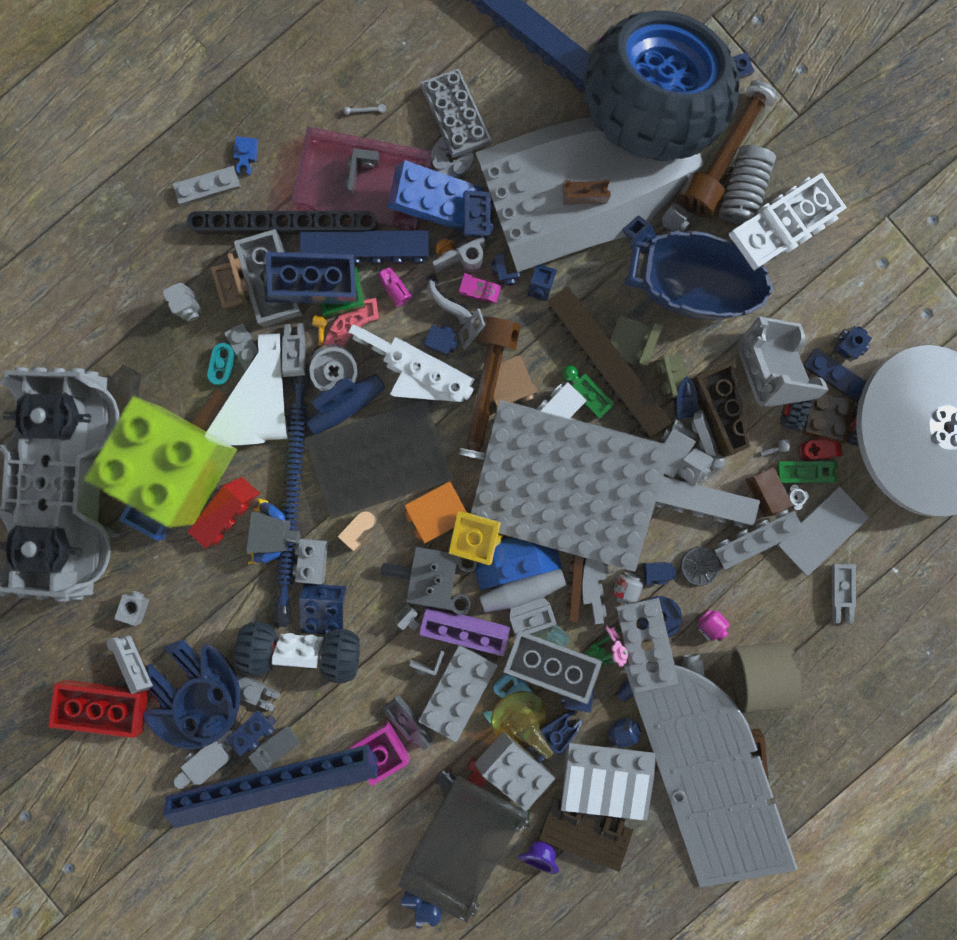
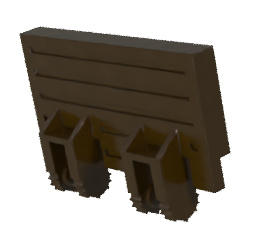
M553 797L538 839L620 872L633 833V829L624 826L626 818L618 817L615 830L611 832L609 827L612 816H605L602 827H599L602 819L601 816L575 812L574 816L569 815V811H559L561 800Z

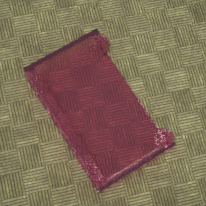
M307 126L292 202L300 211H370L374 214L379 224L398 227L401 231L417 230L420 218L387 208L396 165L405 160L430 169L433 156L432 151ZM353 148L378 151L381 158L380 167L365 168L359 164L355 195L350 196L348 190L345 189V178L350 175L348 157L353 154ZM366 218L364 221L373 222V219Z

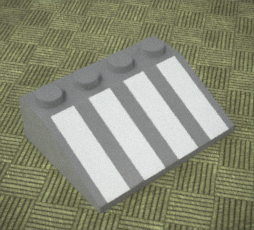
M569 743L565 753L561 811L647 820L654 779L655 753Z

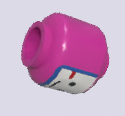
M709 609L697 620L699 622L697 629L708 641L712 642L717 639L720 642L729 634L726 631L729 628V622L717 610L711 611Z

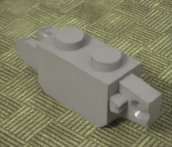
M233 729L229 730L216 742L202 747L198 753L192 751L185 757L186 763L180 767L183 771L174 779L175 787L182 789L191 781L194 784L201 785L232 757V747L226 740L235 731Z

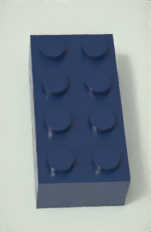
M290 252L265 253L263 258L265 302L352 304L356 298L354 255Z

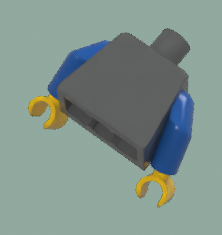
M256 498L259 506L257 508L253 507V510L259 512L251 511L246 553L251 554L252 561L248 562V564L267 563L279 557L281 551H286L288 543L298 544L300 540V532L289 530L290 521L286 520L285 515L274 505L269 504L267 500Z

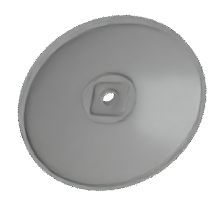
M933 345L908 348L895 353L883 361L873 371L863 388L856 420L860 452L865 466L877 486L899 506L910 512L929 517L957 515V352L949 348ZM944 423H946L949 428L948 433L944 431Z

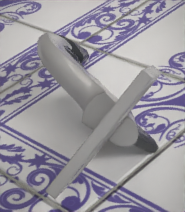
M431 274L426 279L428 280L430 295L441 308L455 315L459 319L460 324H465L459 331L458 336L462 349L466 350L485 327L481 310L477 309L474 313H470L467 311L465 304L458 305L453 298L447 300L445 293L438 292L441 289L436 286L439 284L437 276ZM479 316L480 325L475 329L474 324ZM467 330L469 338L464 342L463 334Z

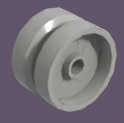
M325 344L318 348L311 356L309 363L310 377L315 387L322 392L334 387L335 383L340 379L349 377L355 382L357 365L351 352L344 346ZM329 366H337V369L335 371H330Z

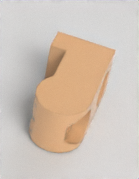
M361 512L338 537L353 551H356L361 545L357 540L366 530L372 529L375 526V516L371 512Z

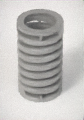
M754 145L739 147L735 159L736 163H734L733 171L730 175L731 178L728 182L729 186H727L726 194L723 198L724 202H722L718 214L722 220L741 226L759 214L758 210L763 202L762 198L765 196L764 190L767 189V182L770 179L769 175L772 173L776 160V155L772 151Z

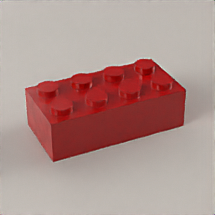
M64 679L54 684L48 727L136 738L143 733L145 722L143 714L146 712L148 690L131 694L129 687Z

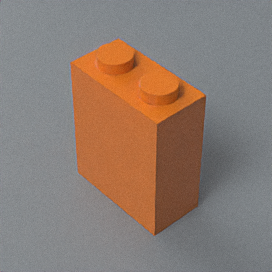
M450 481L404 505L407 510L403 511L409 522L413 521L416 529L413 531L419 541L423 540L424 543L453 529L457 513L459 511L466 512Z

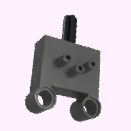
M416 546L412 567L383 563L381 575L410 580L406 601L408 603L453 610L456 614H465L470 608L469 597L459 593L451 598L456 565L458 564L461 570L470 572L476 568L477 562L474 561L471 567H464L462 557L449 554V551ZM457 599H464L467 602V606L464 609H458L455 606Z

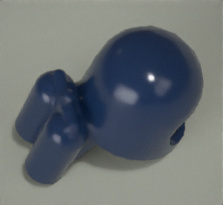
M405 891L404 897L401 899V905L414 910L416 928L437 926L442 918L441 906L435 901H425V894L421 891Z

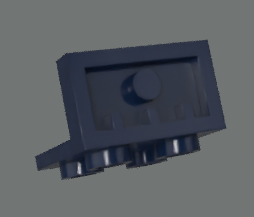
M467 190L463 192V236H474L476 239L483 237L486 240L492 234L493 221H490V213L493 211V200L490 199V192Z
M304 583L299 599L300 630L302 633L327 634L336 629H343V605L346 597V586Z

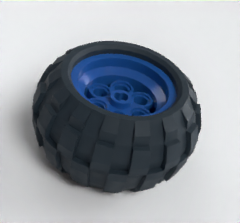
M660 10L638 12L619 21L615 26L612 25L597 41L594 50L590 54L584 76L585 102H588L589 114L598 129L603 131L608 137L607 139L614 145L641 158L670 161L675 158L683 159L699 154L725 131L737 108L740 80L736 62L731 56L729 47L708 26L692 17L677 12Z

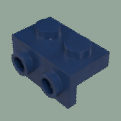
M256 711L226 741L239 756L246 751L250 753L259 745L257 740L262 735L266 738L275 730L273 725L277 720L272 715L266 719L260 711Z

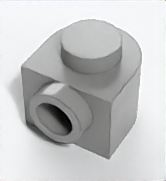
M673 203L662 216L663 226L669 231L683 232L689 225L687 220L692 214L679 204Z

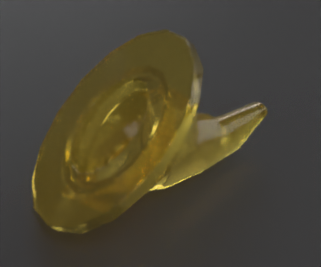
M528 691L510 693L502 698L495 706L491 716V726L496 736L499 737L504 731L517 743L526 742L547 759L553 755V751L543 738L539 728L544 724L547 717L546 706L542 699L533 692Z

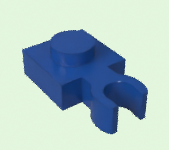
M235 137L234 159L240 160L236 166V171L239 175H241L243 167H247L246 173L248 176L251 175L250 161L256 162L257 138Z

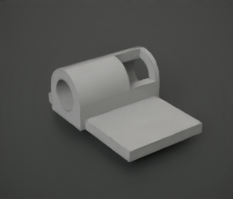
M481 237L468 241L458 247L457 250H450L442 254L439 259L433 261L435 272L437 273L461 261L466 271L473 273L479 271L483 265L484 238ZM470 256L477 257L474 260L468 259Z

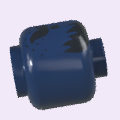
M629 717L612 722L610 729L607 730L612 745L620 749L637 744L639 740L638 735L641 734L639 724L633 722Z

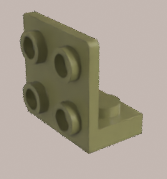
M620 315L610 341L628 364L645 369L651 358L662 325L654 323L652 326Z
M682 353L672 356L663 354L656 360L654 369L656 375L660 376L662 384H659L662 397L665 396L667 401L678 396L679 386L687 376Z

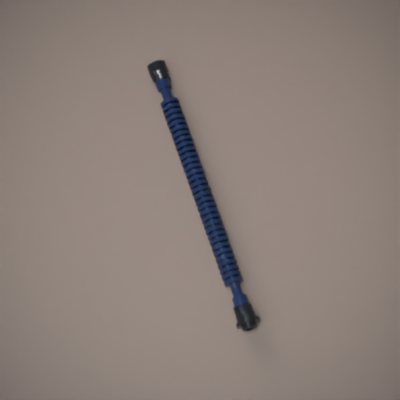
M305 367V375L292 376L295 401L294 404L290 405V408L294 410H289V413L293 414L289 415V419H293V421H289L288 424L293 426H288V430H292V432H288L287 435L292 437H287V441H291V443H287V446L291 448H286V451L290 452V454H286V457H290V459H285V462L289 463V465H285V468H289V470L284 472L289 474V476H284V479H288V481H284V484H287L288 487H283V490H287V492H283V495H287V498H282V501H286V503H282V506H286V509H281V512H286L284 514L285 519L290 521L289 530L297 529V526H293V524H298V521L294 520V518H298V515H294V513H299V510L295 509V507H299V504H295V502H299L300 499L295 497L300 496V493H296V491H300V488H297L296 485H301V482H297V480H301V477H298L297 474L302 475V471H298V469H302V466H298V464H302L303 461L298 459L303 458V455H299V453H303V449H299V447H304V444H300V442H304V439L300 438V436H305V433H301V431H305V428L301 426H305L306 422L301 421L306 420V417L302 415L307 413L302 411V409H307V406L303 405V396L306 394V386L308 385L310 375L308 367ZM288 543L287 550L282 551L280 554L282 558L277 559V561L282 562L277 563V567H281V569L276 571L281 573L276 574V578H280V580H276V583L280 584L273 611V618L270 619V622H274L276 627H287L288 623H292V619H290L288 584H293V581L289 580L293 579V575H289V573H293V570L290 568L294 567V564H290V562H295V559L291 558L295 557V553H291V551H295V548L292 546H296V544Z

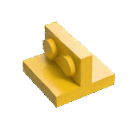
M459 511L456 517L449 554L487 565L492 564L495 547L502 540V535L498 534L501 522Z

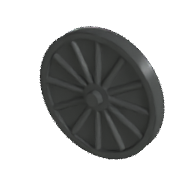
M696 547L690 549L683 556L681 572L688 582L703 586L713 582L718 576L720 569L719 560L711 550Z

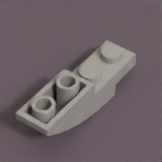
M584 557L581 601L583 604H591L593 622L595 624L604 623L603 618L607 617L605 605H601L600 596H603V588L601 583L598 584V580L606 579L605 574H609L608 564Z

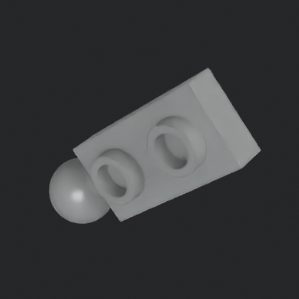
M697 411L694 413L693 421H691L692 428L700 436L699 445L702 452L706 451L707 455L714 458L710 468L719 470L724 466L725 459L721 454L717 453V445L704 411Z

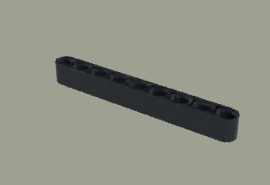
M194 211L187 217V225L198 234H261L274 229L278 234H300V232L376 231L378 229V221L370 211ZM203 218V224L200 227H196V221ZM224 218V224L221 227H217V221ZM245 218L244 226L237 227V222ZM266 218L265 226L258 227L259 220ZM287 218V225L279 227L280 220ZM308 218L309 224L306 227H300V221ZM329 218L330 224L327 227H321V221ZM350 218L352 220L350 226L342 227L341 224L344 219ZM366 218L373 219V223L369 227L362 225Z

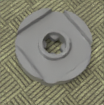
M441 137L434 145L431 161L437 172L459 179V177L464 174L466 175L471 170L473 165L472 151L456 156L458 160L450 163L447 155L451 154L444 138Z

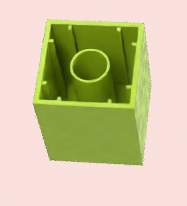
M133 397L84 480L168 527L193 525L237 449L169 410Z

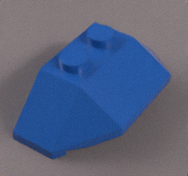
M512 537L501 540V543L495 547L492 564L487 565L479 562L475 573L481 591L562 569L557 549Z

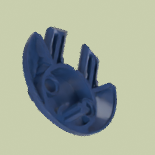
M185 640L173 642L163 649L187 673L186 676L190 681H187L182 688L175 689L151 663L148 664L146 671L153 685L148 691L160 705L159 707L148 709L143 714V717L150 729L166 743L183 749L202 748L219 740L233 725L240 706L239 681L228 659L209 644L204 645L200 650L199 656ZM219 689L223 692V697L219 694Z

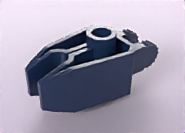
M575 710L561 713L537 728V738L528 745L527 749L529 752H532L543 743L546 748L535 758L538 763L542 762L552 752L562 753L578 733L583 721L582 719H576L569 726L567 725V721L574 715Z

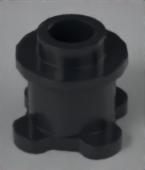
M444 768L435 776L437 778L435 784H439L445 792L443 794L444 798L456 790L463 782L461 778L459 780L456 779L452 769L447 771Z

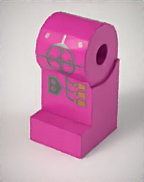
M464 273L459 295L481 302L497 304L501 286Z

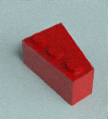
M243 477L224 485L187 532L206 549L213 544L217 546L225 538L223 536L224 533L234 527L237 523L236 520L247 511L252 502L261 493Z

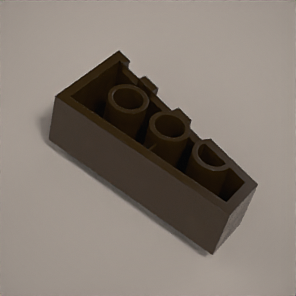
M735 360L691 379L697 390L699 406L704 411L714 440L723 457H728L750 448L746 420L743 418L742 413L743 404L739 397V382L735 375Z

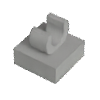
M409 603L394 616L397 626L402 630L409 626L415 631L420 625L415 618L418 614Z

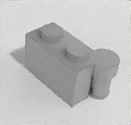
M677 419L674 420L669 430L666 429L660 438L663 444L672 446L664 472L674 478L683 459L689 454L696 441L692 438L695 439L697 433L684 427L683 423Z

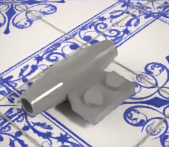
M561 569L502 584L481 595L480 600L485 613L510 609L509 618L517 637L518 631L531 634L557 625L550 603L544 597L566 586V582Z

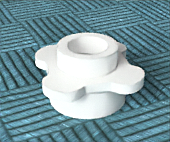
M797 485L790 486V491L787 495L793 508L800 510L809 498V494L799 489Z

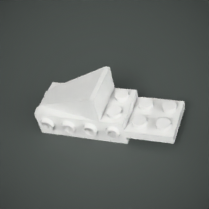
M823 173L812 180L808 177L799 184V188L794 186L787 191L785 197L783 194L778 196L771 202V206L767 203L758 210L759 214L729 233V236L753 270L773 257L779 256L784 251L789 253L799 246L796 242L804 243L812 237L811 232L816 235L826 228L824 224L829 226L838 220L837 215L847 208Z
M352 324L349 333L354 335L352 339L363 345L372 344V350L385 355L383 361L388 363L386 367L401 373L390 393L392 396L463 402L464 399L469 400L474 391V388L471 386L475 379L401 339L395 337L391 344Z

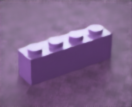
M427 606L419 635L504 656L510 627Z

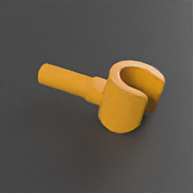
M315 315L312 326L319 328L318 345L323 346V332L327 321L324 317Z

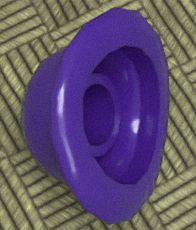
M535 841L529 845L525 854L518 855L520 861L549 874H557L559 872V868L555 864L556 853L547 843Z

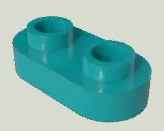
M219 343L212 350L207 376L209 381L215 385L222 386L230 380L235 352L230 345ZM227 351L228 356L226 358H222L221 356L222 352ZM218 372H223L221 379L217 378Z

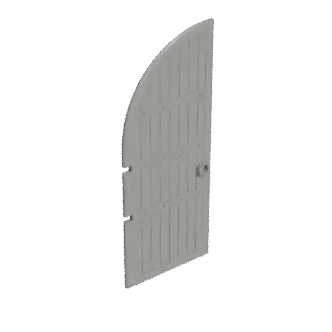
M648 662L646 664V670L649 673H655L659 669L657 662ZM625 664L624 668L650 744L655 753V758L700 888L798 870L776 804H767L766 799L773 798L760 756L751 757L750 752L757 751L751 730L743 714L731 698L707 678L675 665L679 685L635 693L630 666Z

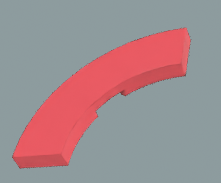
M376 298L365 300V308L345 312L339 316L330 327L323 345L338 344L346 348L349 339L353 335L349 333L352 324L362 327L367 323L379 320ZM331 365L329 366V369L337 368V366L333 367Z

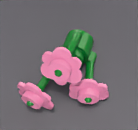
M606 624L605 628L609 635L599 642L590 645L591 650L586 651V656L602 661L601 666L618 663L619 666H623L627 663L628 657L626 648L621 645L619 630L614 626L611 628L609 624ZM612 639L615 642L612 645L613 653L607 654L605 649L600 648V646Z

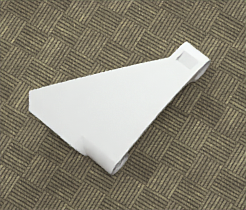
M280 333L258 335L259 352L207 430L209 434L231 446L259 444L266 440L287 439L288 428L284 412L281 370L282 340Z

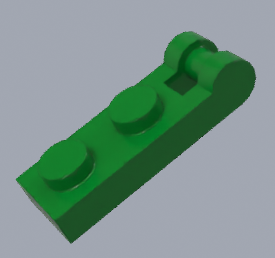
M837 461L777 462V475L781 483H837V476H835ZM822 468H826V476H822Z

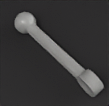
M384 104L369 108H343L344 115L359 112L379 111L381 114L386 112Z

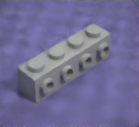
M785 510L775 515L776 520L770 523L768 520H765L756 525V530L749 533L747 529L737 534L738 539L732 542L726 539L716 544L718 549L714 551L723 568L728 569L805 531L794 511L789 513L788 510Z

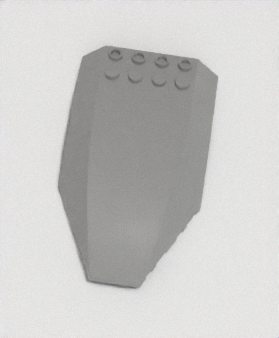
M587 117L521 135L476 152V156L517 272H522L577 251L626 237L622 229L638 215L649 222L683 187L690 174L698 172L704 166L700 153L692 157L675 158L670 161L641 158L614 145L607 139L608 137L605 133L598 129L592 118ZM565 180H570V182L610 180L608 191H611V197L607 204L563 205L562 183Z

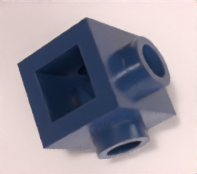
M853 326L848 329L845 328L837 337L839 341L833 350L851 362L868 351L870 348L868 343L872 337L867 335L868 332L862 327Z

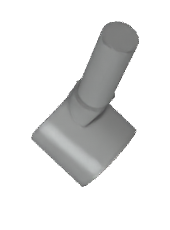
M778 440V447L761 451V456L788 451L790 449V440Z

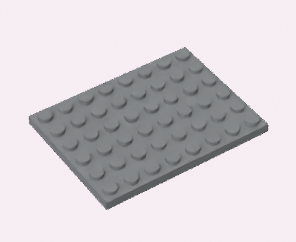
M500 400L471 514L501 522L500 534L635 572L672 446Z

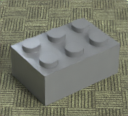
M504 731L474 763L484 778L525 811L530 808L555 780L545 765L541 762L538 763L532 754Z

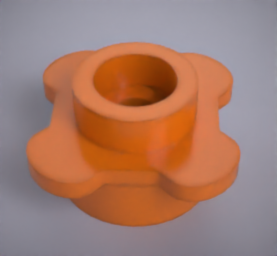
M445 238L438 242L435 247L436 253L439 254L438 258L450 250L455 251L457 249L454 246V240Z

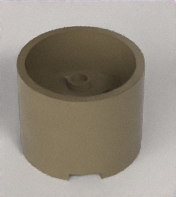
M789 642L736 646L732 648V684L737 704L742 713L797 708L796 701H801L802 696L800 669L796 668V663L792 659V656H795V652Z

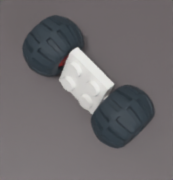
M250 622L243 625L238 632L234 655L235 666L243 674L260 676L268 673L272 669L273 664L317 668L318 661L321 659L320 672L325 679L337 684L347 683L353 680L357 674L360 639L352 631L336 629L328 632L324 640L323 637L315 635L280 634L277 643V635L273 627L263 622Z

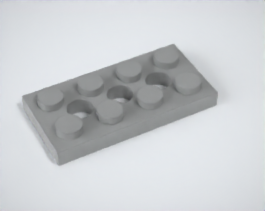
M659 598L617 607L635 693L679 685ZM644 618L648 620L649 626L647 629L640 630L637 628L636 624L639 619ZM648 639L654 643L651 651H644L641 648L644 640ZM650 661H655L658 663L659 669L655 673H649L646 670V664Z

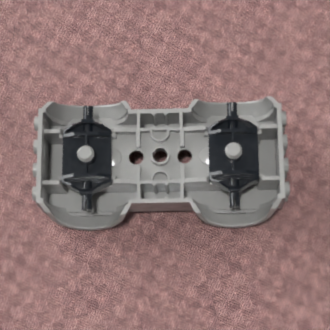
M14 367V371H4L0 379V384L10 389L16 402V410L4 411L3 413L10 415L3 416L5 420L15 421L14 433L7 443L0 445V451L5 455L0 518L4 521L8 532L7 541L0 542V551L6 552V558L0 568V596H13L14 593L17 594V597L30 598L33 595L36 596V599H50V597H53L55 601L83 599L84 595H93L94 582L105 572L111 554L108 533L98 522L100 488L84 479L119 421V410L111 393L107 391V378L98 376V372L85 371V369L71 368L70 371H66L63 368H52V370L47 371L46 368L33 367V370L24 367ZM47 455H49L51 458L48 467H46ZM43 477L46 480V485L41 481ZM44 499L47 500L46 505H48L45 511H43Z

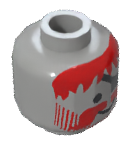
M629 572L618 575L612 588L613 595L617 597L616 601L623 605H628L629 602H637L643 589V584L640 581L641 578Z

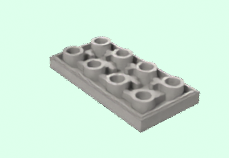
M459 69L420 82L422 92L452 158L491 144V137Z
M836 487L800 522L805 531L776 545L805 576H809L869 517L841 487Z

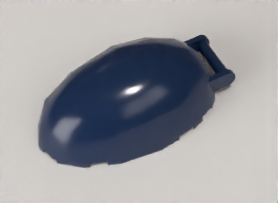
M675 231L667 235H658L651 240L650 244L640 241H632L630 244L632 252L625 284L644 289L649 298L663 308L688 318L720 321L748 315L763 307L774 290L773 285H770L769 271L763 265L753 270L734 242L708 233ZM640 252H643L645 254L640 270V278H636Z

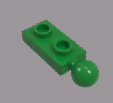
M568 365L562 369L561 376L563 380L574 384L572 387L587 400L584 405L598 419L615 404L586 374L579 378L578 371L574 366Z

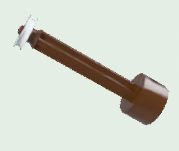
M760 80L751 81L750 86L746 89L749 95L748 102L704 174L699 172L691 173L680 190L678 202L691 213L705 218L712 217L724 197L725 189L719 183L721 177L765 106L774 105L775 100L778 98L776 90L766 82Z
M483 316L485 327L478 334L477 343L488 348L468 440L466 441L468 448H460L459 453L460 455L468 456L469 460H476V458L485 460L486 453H481L480 448L484 445L503 351H516L521 325L513 321Z

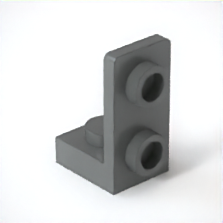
M353 148V154L348 157L350 175L345 178V189L348 190L350 196L355 195L359 164L365 168L380 167L381 158L378 151Z
M286 726L256 748L248 757L259 772L266 771L275 761L297 746L300 741L290 727Z

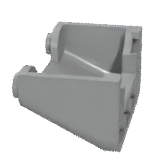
M759 316L739 340L738 353L758 405L772 407L819 399L828 391L826 383L822 378L813 377L809 381L797 352L805 342V334L801 324Z

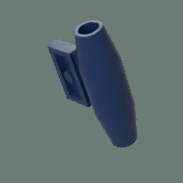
M373 374L356 383L349 377L340 379L335 383L334 387L319 393L316 399L312 401L317 411L306 423L315 435L339 425L367 406L386 387L377 374Z

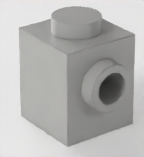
M695 448L683 459L677 475L696 486L701 480L705 481L711 472L710 466L714 458Z

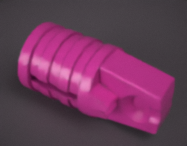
M386 268L378 274L384 290L388 293L396 307L404 305L412 298L405 285L391 268Z

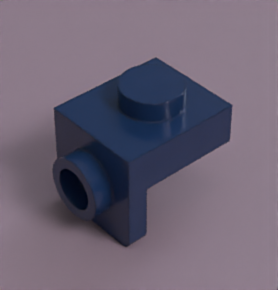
M503 254L494 255V262H491L493 275L497 274L498 283L504 284V286L515 285L516 281L520 280L519 272L507 274Z

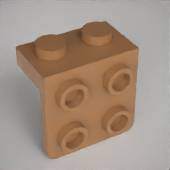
M232 253L228 254L230 263L211 267L223 310L247 304L246 297L250 296L245 279H241V276L244 275L239 258L234 259Z
M516 356L501 362L493 397L496 408L498 409L500 400L511 403L522 400L525 403L535 399L534 395L538 391L535 384H532L523 359L520 356Z

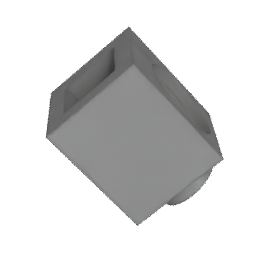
M137 591L123 594L114 619L133 626L141 624L150 599L144 598V594ZM131 602L136 604L135 612H132L129 608Z

